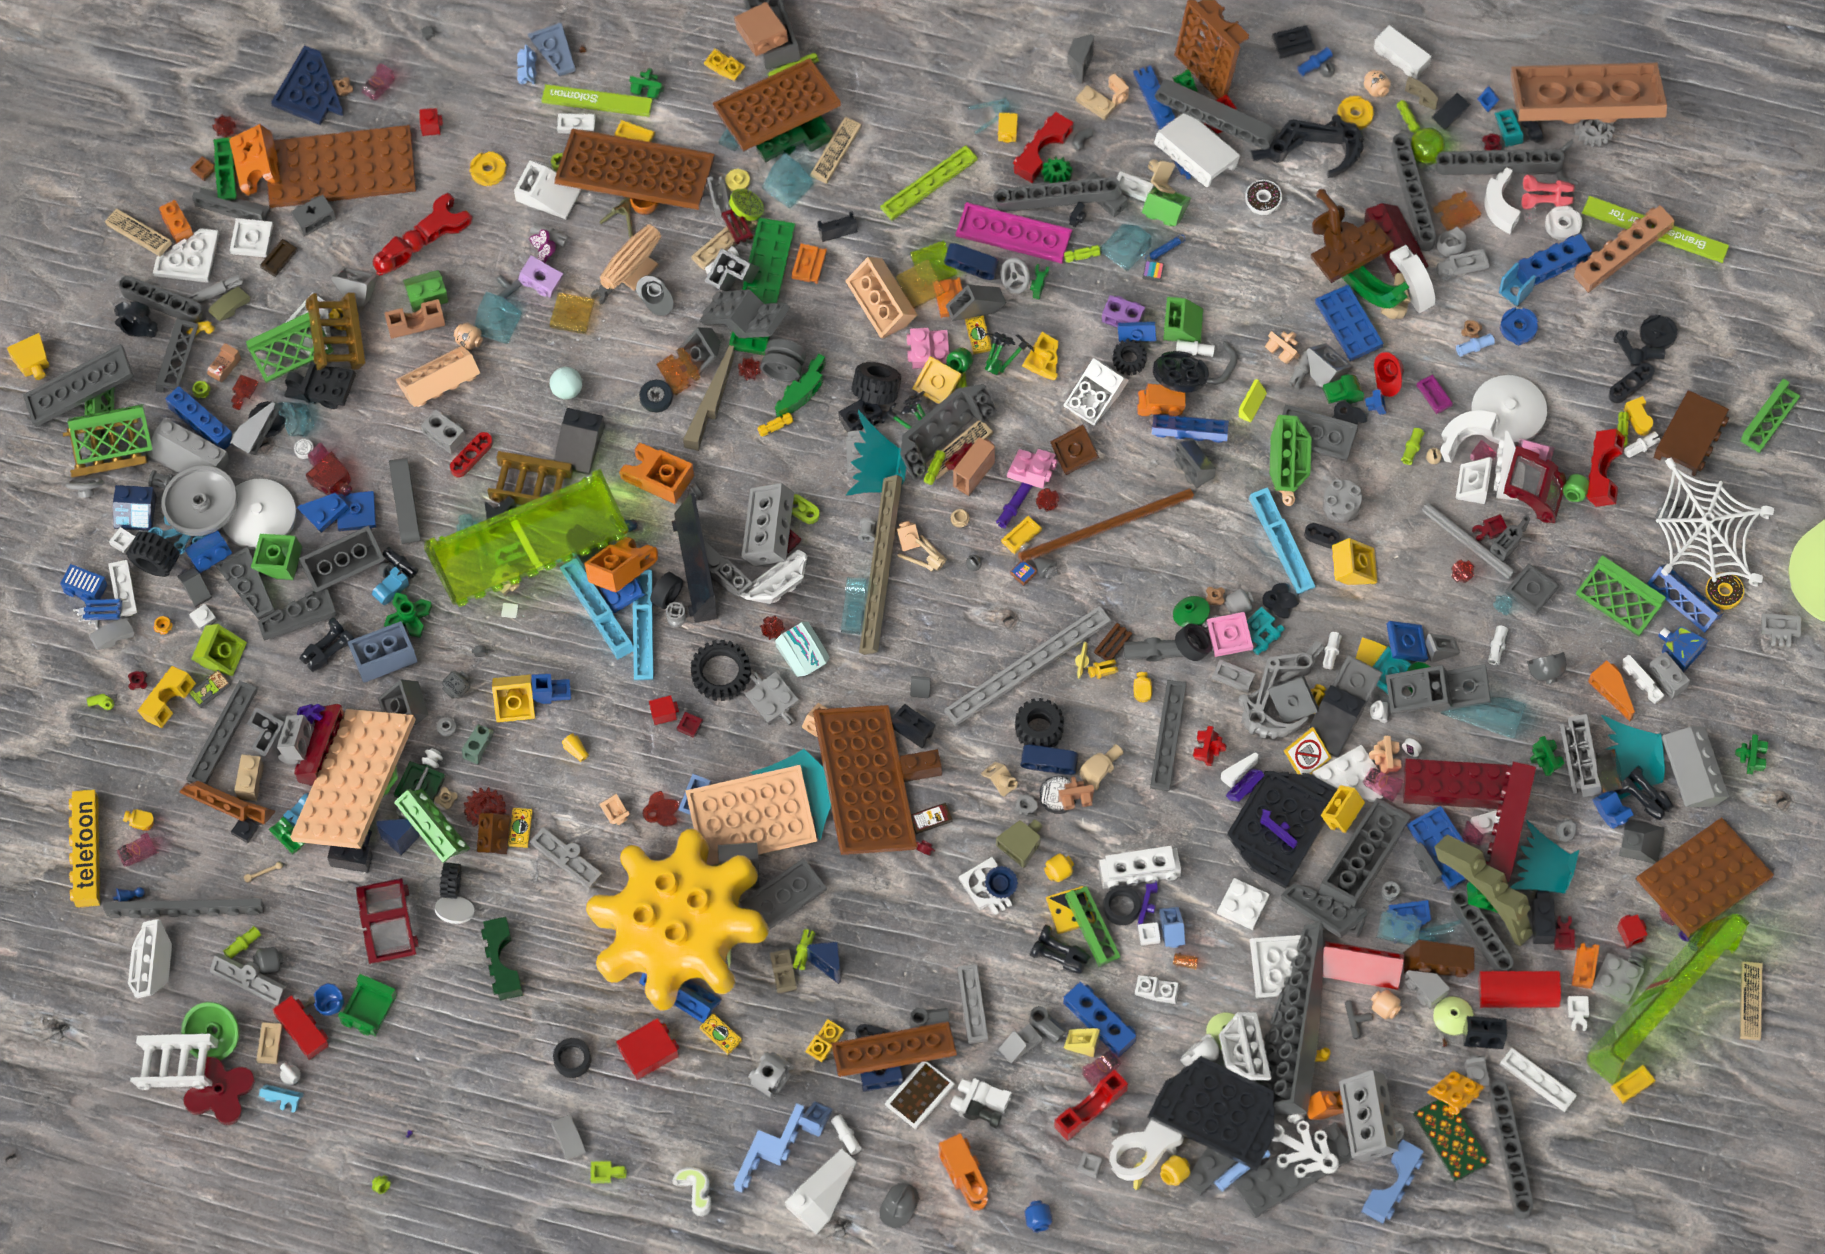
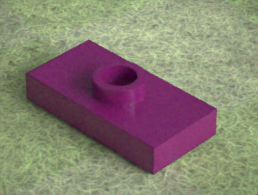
M1433 374L1417 382V388L1436 415L1452 407L1453 402Z

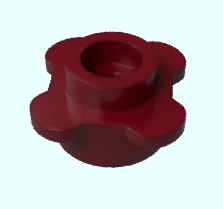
M1491 133L1483 136L1482 141L1485 144V151L1502 149L1498 134Z
M145 671L129 673V689H146L148 686L146 683L147 673Z
M927 841L916 842L918 844L916 850L931 856L932 851H936L932 848L933 844Z

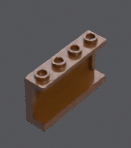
M1688 390L1658 444L1653 458L1661 460L1662 457L1667 459L1672 457L1674 462L1691 469V475L1695 476L1698 471L1701 472L1706 463L1703 461L1705 457L1711 455L1714 448L1711 446L1713 442H1718L1722 433L1719 430L1722 426L1726 427L1730 418L1727 416L1729 409Z

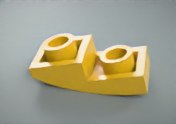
M714 49L704 62V65L734 81L745 68L743 64L732 56L728 58L717 49Z
M827 1019L805 1052L823 1062L832 1051L831 1043L838 1042L845 1030Z

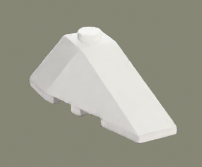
M843 1149L838 1151L785 1202L787 1209L817 1235L830 1221L857 1162Z

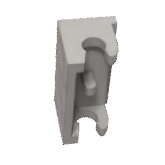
M719 176V181H714L712 177H708V190L715 219L722 218L721 213L731 209L726 182H724L722 176Z
M850 431L848 436H846L848 473L861 472L851 464L854 459L862 457L855 448L854 443H866L859 431Z

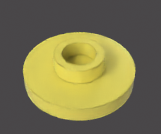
M742 169L731 170L725 178L726 186L731 191L738 188L747 189L750 184V177Z

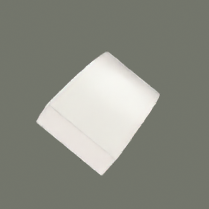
M1138 975L1135 995L1155 1001L1176 1004L1180 985L1177 982L1159 981L1157 977Z

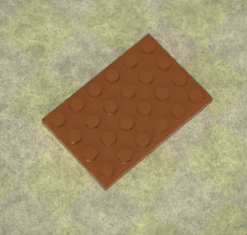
M810 58L712 103L715 111L743 151L841 106L839 98Z
M1721 817L1637 876L1636 880L1689 938L1771 880L1774 874Z

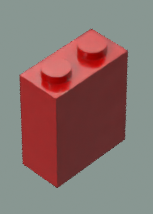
M658 1018L616 1041L618 1050L636 1080L679 1057L677 1050L680 1048L674 1038L670 1039L668 1027L664 1022L661 1023Z

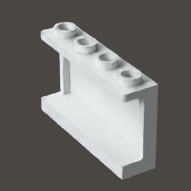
M1184 113L1160 129L1154 142L1205 187H1209L1212 179L1227 168L1230 170L1236 168L1240 157L1236 151L1199 120Z

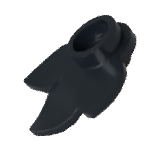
M1341 401L1334 407L1332 418L1356 425L1367 422V417L1363 410L1352 407L1348 402ZM1340 408H1346L1347 412L1342 414Z
M1286 583L1274 585L1272 590L1265 592L1262 597L1263 605L1268 609H1272L1275 615L1281 618H1289L1288 609L1294 608L1300 603L1298 597L1289 592V585Z

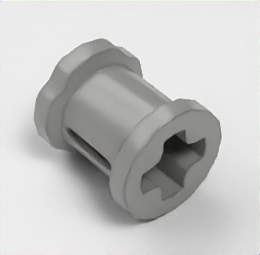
M872 518L860 519L861 530L858 534V539L862 542H873L875 540L874 527L876 526V520Z

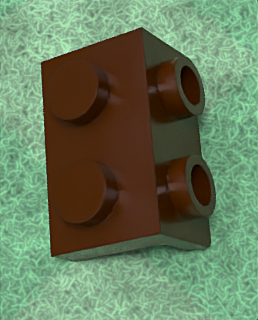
M480 813L477 852L507 855L510 815Z

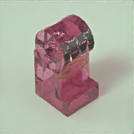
M381 63L376 67L377 71L366 81L362 88V93L374 101L383 95L395 81L393 71Z
M1370 768L1363 780V784L1373 790V792L1394 802L1402 788L1403 780L1397 777L1392 778L1376 768Z
M147 832L140 835L141 838L130 844L123 845L117 850L123 866H131L157 854Z
M1109 1050L1100 1058L1085 1065L1082 1068V1075L1094 1087L1114 1069L1116 1070L1121 1065V1062Z

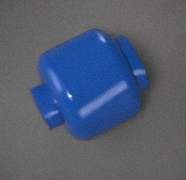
M1041 1200L1030 1202V1206L1024 1211L1027 1227L1033 1229L1034 1232H1042L1049 1229L1053 1222L1050 1206L1042 1203Z

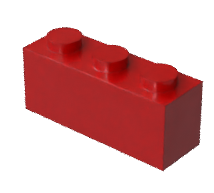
M291 995L272 1009V1011L304 1055L310 1060L328 1047L326 1040L329 1038L322 1029L318 1030L315 1024L317 1022L311 1014L306 1015L303 1011L305 1007L299 999L295 1000Z

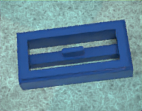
M85 600L86 607H84L85 614H83V619H120L122 600ZM92 606H109V607H92ZM116 611V614H91V612Z

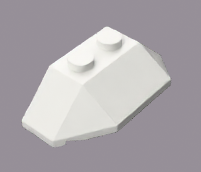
M800 550L795 551L786 558V561L779 562L752 581L753 585L740 596L746 600L768 604L779 601L782 595L793 591L801 583L807 562L806 553Z
M159 919L143 922L142 930L138 933L132 946L128 985L136 998L151 996L168 983L172 944Z
M1237 1012L1219 1034L1225 1066L1227 1069L1250 1080H1270L1271 1075L1257 1013Z

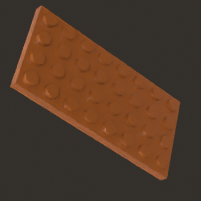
M410 125L274 140L280 181L273 185L267 181L270 208L303 205L312 198L324 195L329 202L416 192Z
M572 128L555 176V184L699 210L715 154Z
M889 706L815 709L813 716L841 855L915 850L917 848Z

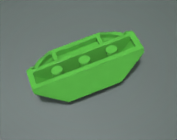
M1278 415L1271 434L1269 474L1277 491L1294 492L1310 476L1312 437L1297 416Z

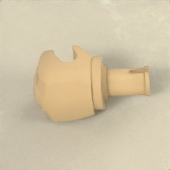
M1395 274L1394 286L1406 281L1403 274ZM1407 297L1393 308H1381V314L1393 320L1402 319L1407 313L1410 297Z
M1115 744L1105 755L1097 753L1090 757L1080 769V777L1086 786L1093 785L1094 790H1097L1100 781L1105 775L1114 770L1112 763L1123 754V750Z

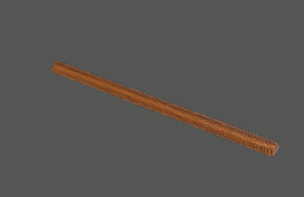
M1189 488L1180 493L1167 496L1148 505L1146 504V506L1143 505L1103 522L1101 521V523L1098 522L1090 527L1088 526V528L1085 527L1034 548H1029L1021 553L1019 552L1018 558L1022 563L1025 560L1027 562V559L1029 561L1031 557L1034 559L1037 556L1038 558V555L1040 557L1042 553L1047 554L1049 551L1051 553V550L1053 552L1055 548L1056 550H1058L1057 548L1060 549V547L1062 549V546L1064 548V545L1066 547L1068 543L1069 545L1070 543L1075 544V541L1077 543L1079 539L1080 541L1083 538L1088 539L1090 535L1092 537V534L1094 536V534H1101L1105 530L1107 532V529L1109 531V528L1111 530L1113 526L1116 528L1119 525L1120 527V524L1122 526L1124 522L1125 524L1126 522H1131V520L1133 522V519L1135 521L1137 517L1138 519L1141 516L1144 518V516L1146 517L1150 513L1152 515V512L1154 514V511L1156 513V511H1161L1163 508L1165 510V507L1167 509V506L1169 508V505L1170 507L1171 505H1178L1180 501L1182 503V500L1183 502L1186 499L1191 500L1194 493Z

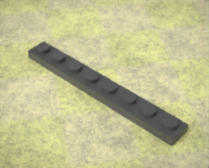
M262 899L104 902L103 910L106 916L110 918H120L121 916L139 918L146 915L153 918L160 917V915H168L170 917L188 915L197 917L199 914L237 916L241 913L254 916L258 915V913H264V904Z

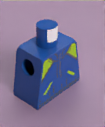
M1665 627L1658 635V637L1665 641L1662 653L1666 652L1683 673L1705 650L1708 643L1706 639L1684 627H1679L1674 634Z

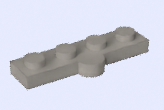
M542 828L530 841L531 845L589 890L603 876L599 870L580 857L581 851L578 844L570 843L565 845L545 828Z
M220 953L214 956L210 969L211 973L277 1006L282 1003L286 986L260 974L259 967L255 963L249 962L244 966Z

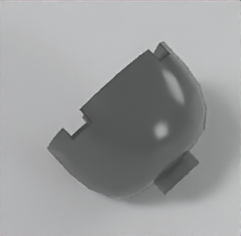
M1564 652L1527 661L1531 675L1538 681H1546V684L1558 682L1557 678L1564 674L1567 666Z

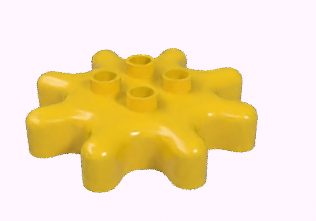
M692 828L686 829L680 834L674 853L663 860H651L639 846L629 845L625 847L620 855L621 864L629 875L625 888L616 895H594L586 904L587 914L595 925L600 928L616 930L614 942L597 956L596 966L599 972L611 983H617L634 972L646 973L645 994L652 1005L658 1010L671 1008L675 1004L680 985L691 978L704 979L715 993L725 994L730 992L735 985V977L726 964V957L730 949L738 943H760L769 934V927L758 911L738 907L740 896L752 887L758 879V873L750 859L746 856L737 855L719 866L708 865L709 846L702 834Z

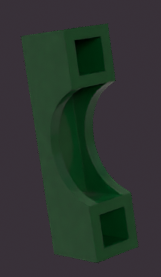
M507 917L483 921L484 928L481 929L483 940H487L488 946L484 948L486 957L491 958L492 964L488 965L490 977L494 976L495 983H492L494 995L498 994L500 1001L523 996L518 971L508 969L500 962L501 951L512 941Z

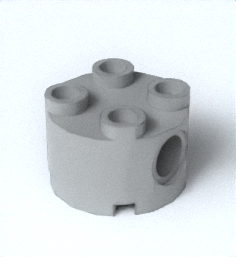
M1333 480L1326 488L1324 494L1323 511H1325L1326 516L1335 523L1343 524L1354 520L1360 512L1361 488L1349 480Z
M766 1051L760 1059L761 1064L757 1069L754 1068L748 1078L751 1079L753 1087L769 1098L775 1097L773 1093L778 1094L791 1076L788 1071L789 1069L793 1071L794 1066L775 1052L769 1053ZM774 1071L773 1075L768 1077V1074Z

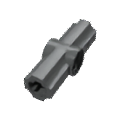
M1151 637L1144 641L1124 642L1125 660L1146 659L1149 662H1156L1162 658L1183 657L1175 644V640H1161L1157 637Z

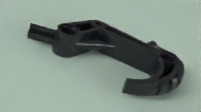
M1333 115L1332 120L1325 125L1291 119L1272 141L1268 149L1252 150L1251 154L1253 161L1270 158L1271 161L1280 163L1285 160L1290 151L1302 145L1304 141L1341 144L1345 157L1340 165L1328 170L1327 176L1332 178L1344 173L1360 158V154L1364 149V134L1357 128V124L1341 120L1340 115Z

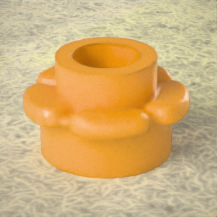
M165 616L158 617L154 622L155 632L162 635L167 634L173 627V624L170 622L171 620Z

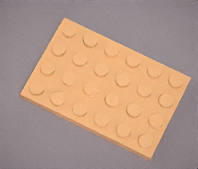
M800 765L685 791L693 828L702 834L709 846L708 865L719 864L718 845L757 842L759 855L817 842Z

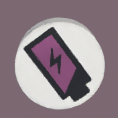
M1408 738L1402 744L1403 750L1410 756L1417 757L1422 751L1421 745L1414 739Z

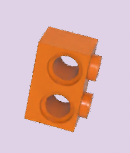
M176 200L159 207L162 219L176 244L183 239L187 240L193 236L192 229Z

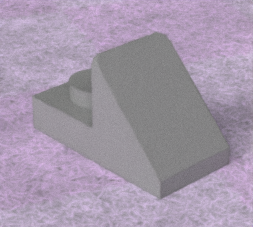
M1028 1024L1018 1033L1013 1031L1000 1046L999 1051L1012 1065L1042 1041V1037Z

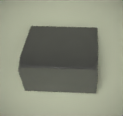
M911 676L910 696L929 698L931 678Z

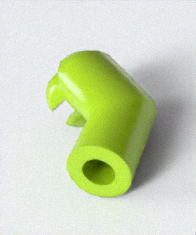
M105 694L86 698L88 707L99 705L106 710H111L114 707L113 699Z

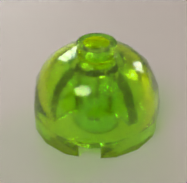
M1425 127L1419 129L1410 139L1414 159L1417 163L1435 164L1438 154L1445 152V139L1434 128Z

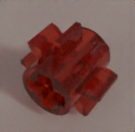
M221 114L218 118H214L215 124L212 127L218 137L221 135L227 138L230 134H234L232 128H235L236 125L235 121H232L231 116L227 117Z
M753 357L743 358L742 364L738 363L739 376H744L746 381L748 379L755 380L756 374H761V370L758 368L760 362H755Z
M1045 488L1038 492L1036 504L1039 510L1044 508L1046 512H1049L1058 506L1057 502H1059L1060 497L1056 490L1051 491L1050 488Z
M1461 559L1452 566L1451 570L1453 572L1451 577L1456 582L1466 583L1474 576L1473 568L1475 566L1469 560L1463 561Z
M776 615L764 618V624L760 625L762 635L769 637V640L777 639L781 635V631L785 630L783 620L776 618Z

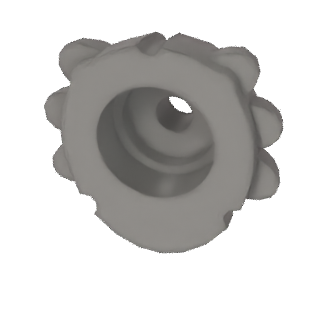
M1020 794L1016 802L1015 811H1018L1020 815L1028 816L1037 810L1038 804L1033 796Z
M1565 818L1556 826V833L1560 841H1572L1576 832V822Z

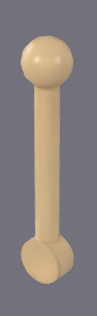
M277 862L274 866L255 874H246L244 880L249 883L255 877L275 869H282L283 864Z

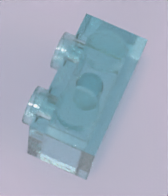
M1393 910L1383 911L1380 916L1376 938L1412 946L1418 941L1422 920L1417 919L1415 915L1406 914V916H1401Z

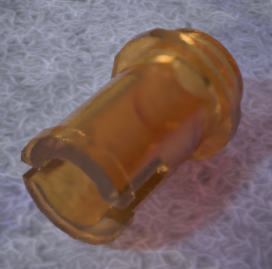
M1181 952L1179 954L1175 953L1173 965H1176L1177 968L1182 966L1196 970L1198 957L1183 955Z

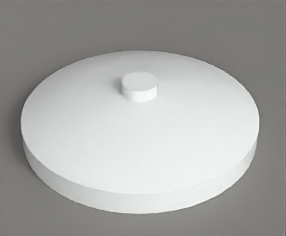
M1513 375L1497 376L1483 383L1476 391L1471 406V411L1484 410L1497 413L1500 423L1494 438L1484 436L1497 444L1500 442V437L1504 438L1505 431L1509 432L1514 445H1518L1520 438L1532 440L1542 430L1547 416V404L1542 392L1527 379Z
M252 479L236 486L238 494L236 510L231 519L222 527L227 537L234 544L242 548L248 547L250 550H256L260 534L289 535L296 522L297 511L292 495L284 486L268 479Z

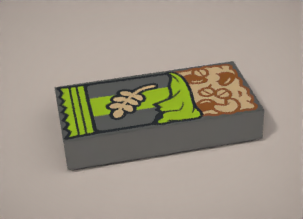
M217 670L193 688L188 695L201 709L231 685L222 673Z

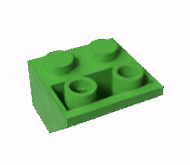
M1167 297L1163 340L1198 341V343H1201L1203 308L1186 298Z

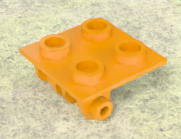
M1453 1070L1427 1093L1449 1104L1448 1111L1454 1115L1458 1114L1462 1107H1467L1473 1099L1479 1097V1093L1484 1089V1086Z

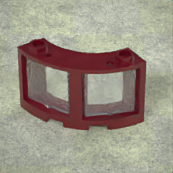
M1516 446L1503 494L1511 498H1517L1529 505L1535 511L1537 519H1540L1542 522L1555 524L1563 497V486L1566 483L1565 474L1559 472V467L1551 460L1547 459L1544 461L1539 458L1540 454Z
M403 878L356 887L362 928H366L363 933L369 964L416 955V947H419L417 935L413 936L406 898L410 894L408 884L404 885Z

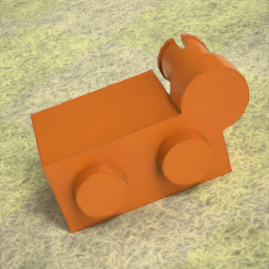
M1148 384L1146 395H1144V390L1138 392L1139 404L1137 405V414L1140 416H1149L1151 414L1178 416L1182 415L1186 406L1184 392L1173 391L1159 384Z

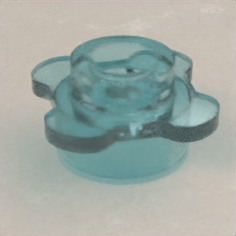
M1497 595L1495 597L1496 601L1493 603L1494 608L1502 614L1508 615V610L1513 605L1511 599L1506 595Z

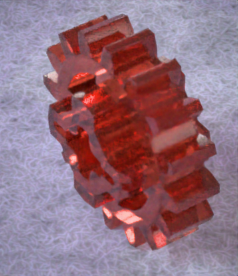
M480 787L478 793L473 790V796L467 795L468 802H464V808H466L464 809V814L468 815L466 819L468 822L472 821L473 827L479 824V817H476L472 811L478 815L480 813L506 814L504 809L506 803L503 801L502 794L498 795L497 790L491 792L490 787L486 791H483L482 787Z

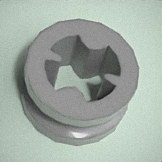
M1392 881L1386 882L1382 887V897L1387 901L1396 900L1400 891L1398 884ZM1390 888H1393V889H1394L1393 892H1396V893H1391V894L1389 895V894H1387V891H1388Z

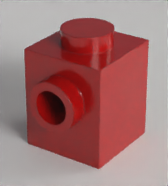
M419 109L422 136L441 135L440 126L443 125L442 114L439 115L438 109Z
M671 695L649 701L654 726L677 720L676 713L679 712L677 701L673 702Z
M1638 914L1622 917L1617 926L1627 948L1645 942L1647 938L1646 924L1643 919L1640 920Z

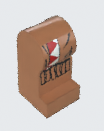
M224 343L221 347V352L209 366L207 375L219 382H223L241 360L239 351Z

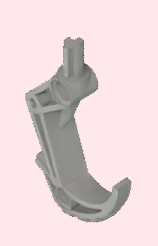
M1315 641L1306 653L1275 656L1267 660L1260 689L1248 696L1241 694L1238 698V704L1244 709L1241 723H1244L1249 734L1255 735L1257 733L1260 734V738L1266 739L1269 736L1271 739H1276L1277 737L1281 738L1295 733L1308 723L1309 717L1307 716L1295 723H1280L1270 718L1264 711L1270 697L1269 687L1280 682H1286L1295 676L1308 675L1315 664L1314 660L1325 648L1321 642ZM1304 662L1307 666L1302 667L1299 663ZM1258 695L1256 704L1252 703L1249 700L1250 698ZM1252 718H1259L1261 721L1254 722Z

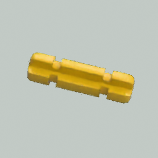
M786 413L782 415L783 417L779 416L767 422V425L758 426V433L763 437L768 435V432L772 433L784 427V424H791L793 422L791 414Z

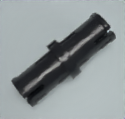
M391 547L386 548L388 552L384 550L382 553L383 557L391 562L398 570L400 569L410 579L414 578L412 574L416 576L418 568L410 564L405 556H400Z

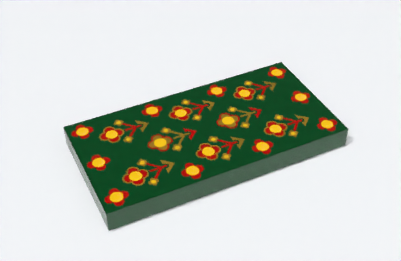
M1438 1099L1415 1111L1413 1115L1453 1181L1456 1182L1488 1165L1490 1161L1460 1112L1454 1115L1450 1114L1448 1111L1449 1104Z

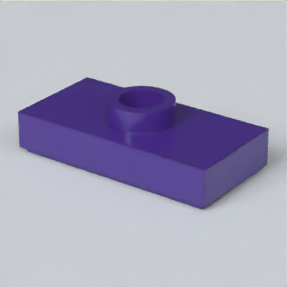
M1250 769L1226 794V797L1230 801L1239 802L1245 795L1253 791L1254 786L1264 777L1263 772Z

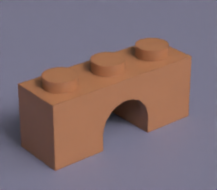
M439 299L421 303V309L415 313H405L403 308L384 313L391 339L445 326Z

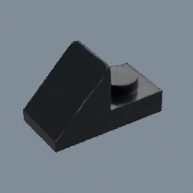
M508 496L505 500H502L498 504L497 509L485 502L489 534L493 535L516 509L515 500Z

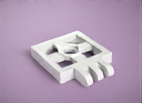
M993 857L960 875L959 880L979 910L989 906L994 915H997L999 912L996 906L1001 911H1004L1005 906L1002 902H1005L1007 907L1012 906V903L1008 897L1006 899L992 897L986 890L987 888L982 885L986 877L982 870L998 866ZM975 874L979 882L970 888L969 879ZM980 892H987L990 898H981L976 895Z

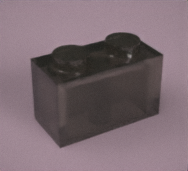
M1605 749L1596 753L1597 775L1603 793L1622 789L1621 766L1616 750Z

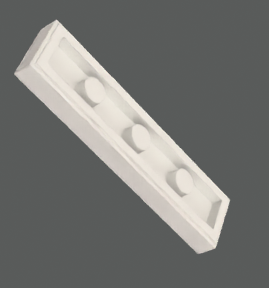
M1513 1048L1509 1050L1499 1064L1564 1112L1577 1097L1574 1092Z

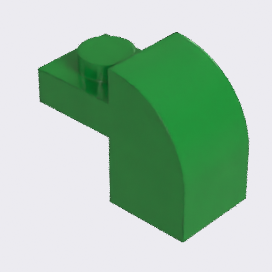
M1343 375L1340 380L1323 384V391L1329 404L1341 400L1349 404L1363 401L1364 393L1355 375Z

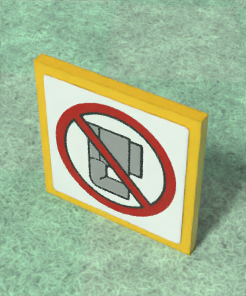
M1314 727L1310 728L1283 750L1297 774H1312L1313 771L1331 759Z

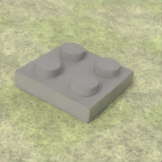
M1607 953L1591 989L1628 1005L1644 969L1611 953Z

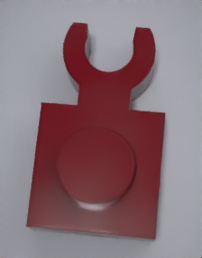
M965 442L960 450L955 451L944 463L948 470L955 469L972 447V442Z
M1499 514L1483 520L1484 526L1475 525L1472 528V532H1481V535L1476 537L1477 541L1483 540L1486 535L1493 539L1499 537L1507 526L1502 515Z
M1561 916L1557 917L1556 924L1560 929H1555L1554 950L1575 949V929H1569L1572 923L1571 916H1568L1567 923L1561 922Z

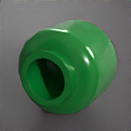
M959 347L949 353L946 365L960 373H964L973 365V355L968 349Z

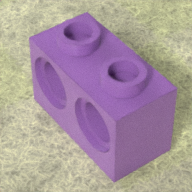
M1110 295L1102 312V322L1117 328L1118 323L1142 322L1145 307L1137 302L1126 301L1120 296Z

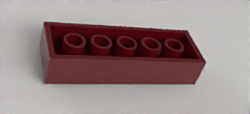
M1406 759L1404 765L1403 803L1497 809L1499 803L1503 804L1504 798L1500 796L1503 784L1507 785L1508 778H1505L1508 765Z
M1514 761L1512 766H1507L1505 778H1508L1507 785L1503 784L1500 797H1503L1504 800L1503 804H1498L1496 816L1499 817V821L1493 825L1491 835L1495 836L1494 842L1489 843L1487 854L1490 855L1489 862L1486 861V865L1505 874L1507 884L1510 882L1536 771L1535 766Z

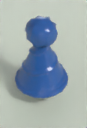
M137 887L135 891L116 888L117 896H114L113 900L128 902L134 896L143 897L145 891L141 887Z

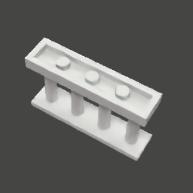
M211 1034L137 1036L136 1044L145 1051L141 1077H131V1082L138 1089L148 1090L149 1087H194L203 1089L204 1086H212V1081L204 1076L207 1051L210 1048L218 1047V1040ZM155 1049H161L163 1053L159 1077H149L152 1053ZM173 1049H180L178 1075L167 1077L171 1051ZM191 1049H199L196 1076H186L188 1055Z

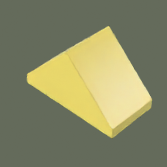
M1097 1028L1069 1030L1064 1048L1094 1057L1100 1030Z

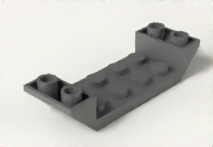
M984 384L956 389L903 434L900 455L913 481H916L928 470L924 460L970 420L976 418L984 423L997 412Z

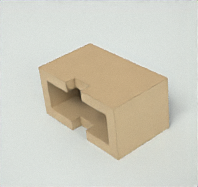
M241 755L235 785V793L238 799L257 801L260 788L259 783L264 767L260 756Z

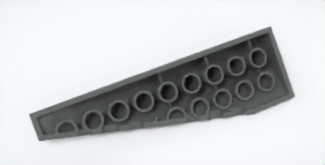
M1321 922L1304 925L1296 948L1299 950V954L1292 959L1290 965L1293 967L1291 976H1286L1284 993H1280L1270 1021L1272 1025L1271 1030L1266 1033L1264 1038L1266 1042L1264 1048L1271 1079L1252 1080L1274 1091V1114L1277 1115L1308 1113L1322 1003L1323 924Z

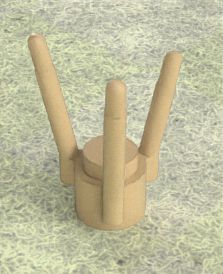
M920 535L921 540L917 538L916 542L930 554L926 560L929 562L928 564L909 556L898 554V557L923 566L931 572L934 569L939 571L946 562V558L923 535Z

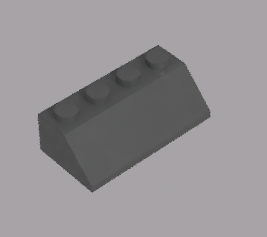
M369 526L363 527L298 558L315 593L385 560Z

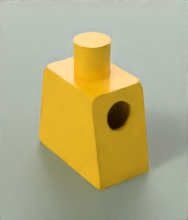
M39 333L6 347L11 359L25 377L34 375L36 380H41L46 376L44 369L49 367V362Z

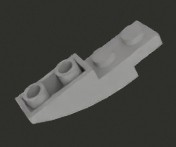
M704 540L711 577L725 589L739 597L753 583L728 559L725 560Z

